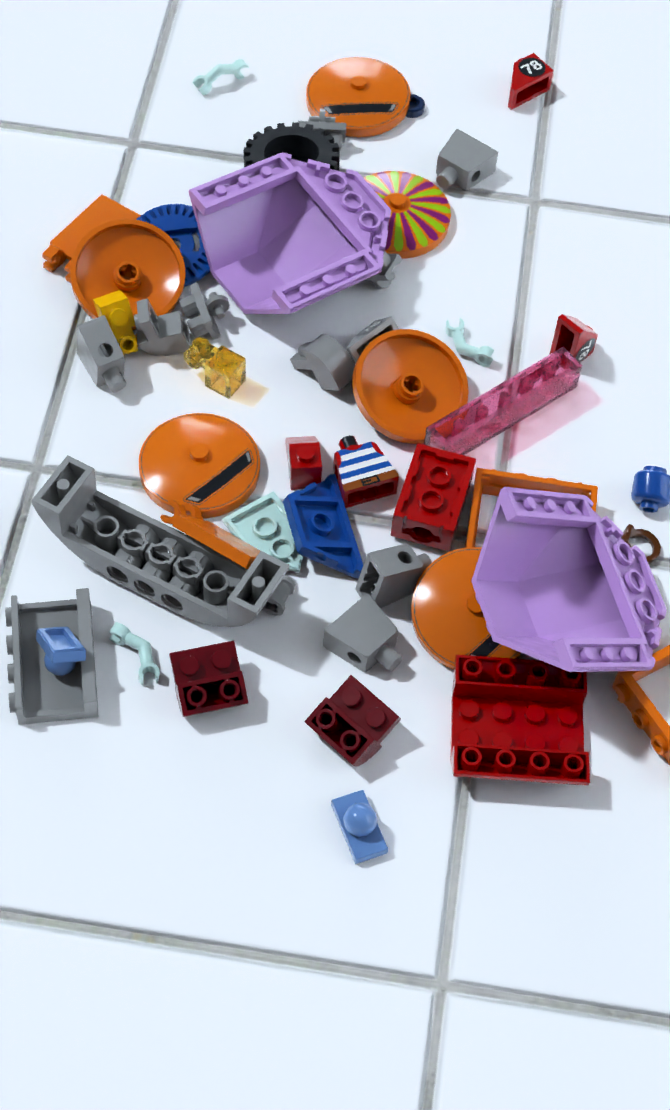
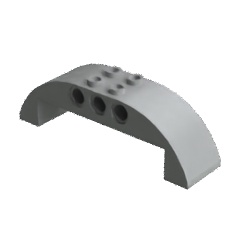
M69 455L66 456L31 500L34 509L51 532L89 566L118 584L173 612L200 623L219 627H238L252 622L289 570V564L263 551H260L248 569L240 566L196 539L97 491L95 469Z

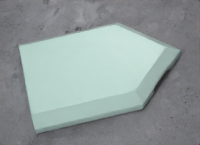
M274 491L222 518V522L232 535L260 551L289 564L288 571L300 572L303 556L297 553L283 502Z

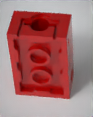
M417 443L393 514L390 536L450 552L473 479L476 458Z

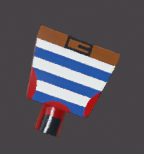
M352 435L343 437L339 441L338 445L341 450L334 453L333 472L336 475L345 508L397 494L399 475L375 442L358 445L355 437Z

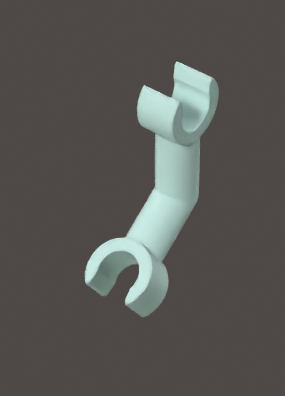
M238 59L232 64H217L206 75L195 77L192 83L196 88H199L202 95H206L211 91L212 83L221 75H234L237 79H243L245 76L240 70L242 68H249V66L243 59Z
M459 318V327L457 328L451 327L447 320L445 331L449 337L453 338L457 352L474 358L483 367H490L493 361L491 356L494 349L489 346L478 348L466 344L463 335L464 320Z
M115 622L109 631L112 634L109 640L117 645L126 644L139 651L141 666L138 671V680L140 684L143 685V675L147 672L153 673L156 683H158L160 670L153 662L150 642L131 633L125 625Z

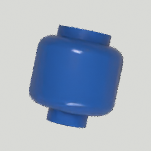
M645 466L643 470L638 471L634 475L631 498L636 504L640 505V510L654 513L658 512V508L669 505L670 475L667 474L665 468Z

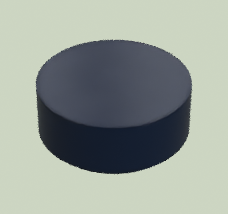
M410 94V106L405 117L417 118L424 113L425 101L423 98Z

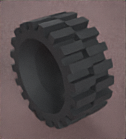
M292 122V126L285 127V123H277L276 129H273L271 126L264 127L263 134L257 131L253 134V139H248L246 148L244 147L243 151L244 167L284 152L291 154V159L307 163L308 159L330 164V169L337 171L340 169L338 144L334 143V138L331 135L325 136V130L319 128L314 131L313 125L306 124L305 127H299V122Z

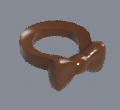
M628 524L621 538L630 547L632 546L628 543L629 538L641 537L646 539L652 546V554L646 557L648 564L655 561L661 550L659 540L650 531L634 529L632 524Z

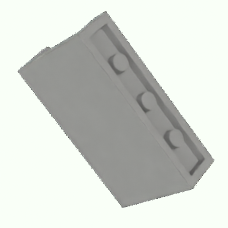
M89 588L76 589V599L20 604L17 595L11 596V607L5 608L6 626H12V635H6L8 655H13V663L7 664L9 684L14 683V692L8 694L10 713L16 712L19 725L99 717ZM69 627L86 649V661H77L75 668L64 676L54 675L49 672L45 667V652L36 641V630L40 628Z

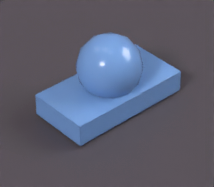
M69 627L40 628L36 630V641L45 652V667L52 674L58 676L67 675L75 668L77 661H86V649Z
M364 790L331 800L332 809L355 864L388 853V847L377 823L376 812L370 806Z

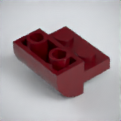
M234 640L169 653L176 697L182 717L249 704Z
M350 675L331 698L325 697L304 722L349 763L357 767L368 761L382 748L380 743L400 722L401 718L354 676Z

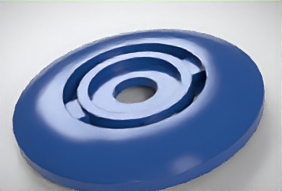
M186 204L161 205L150 209L136 219L160 228L172 240L178 241L181 244L179 250L185 264L184 287L201 280L210 272L192 206ZM194 234L200 242L199 251H195Z

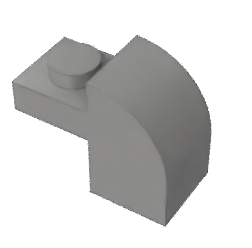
M148 298L136 301L137 314H134L137 345L143 351L157 356H169L191 350L189 327L180 310L157 316Z
M321 334L314 341L301 345L298 348V353L290 358L294 369L312 370L320 387L324 390L340 391L352 381L355 367L352 358L338 341L328 335Z

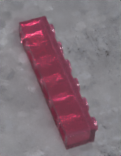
M564 347L558 349L426 427L424 445L466 455L575 389L583 365Z

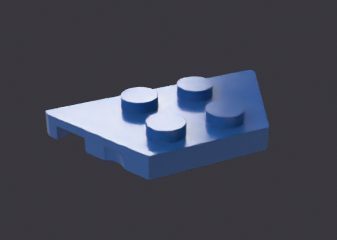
M330 474L324 481L318 484L313 482L307 485L304 490H297L288 494L283 501L297 553L359 579L363 562L336 475Z

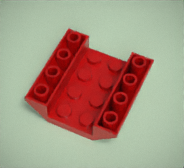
M456 655L451 698L450 763L453 776L589 786V752H584L583 703L587 695V672H568L541 660Z

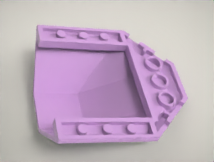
M282 152L189 189V197L211 274L244 314H291L381 273L391 209L357 171L346 169L345 173L330 169V164L308 159L306 163L291 159V154Z
M503 487L500 490L471 580L476 593V600L481 607L486 627L492 640L568 672L651 670L656 660L652 656L653 650L659 647L662 629L659 627L660 620L665 618L667 609L645 554L636 545L630 547L621 538L623 532L607 516L601 518L591 508L594 503L585 495Z

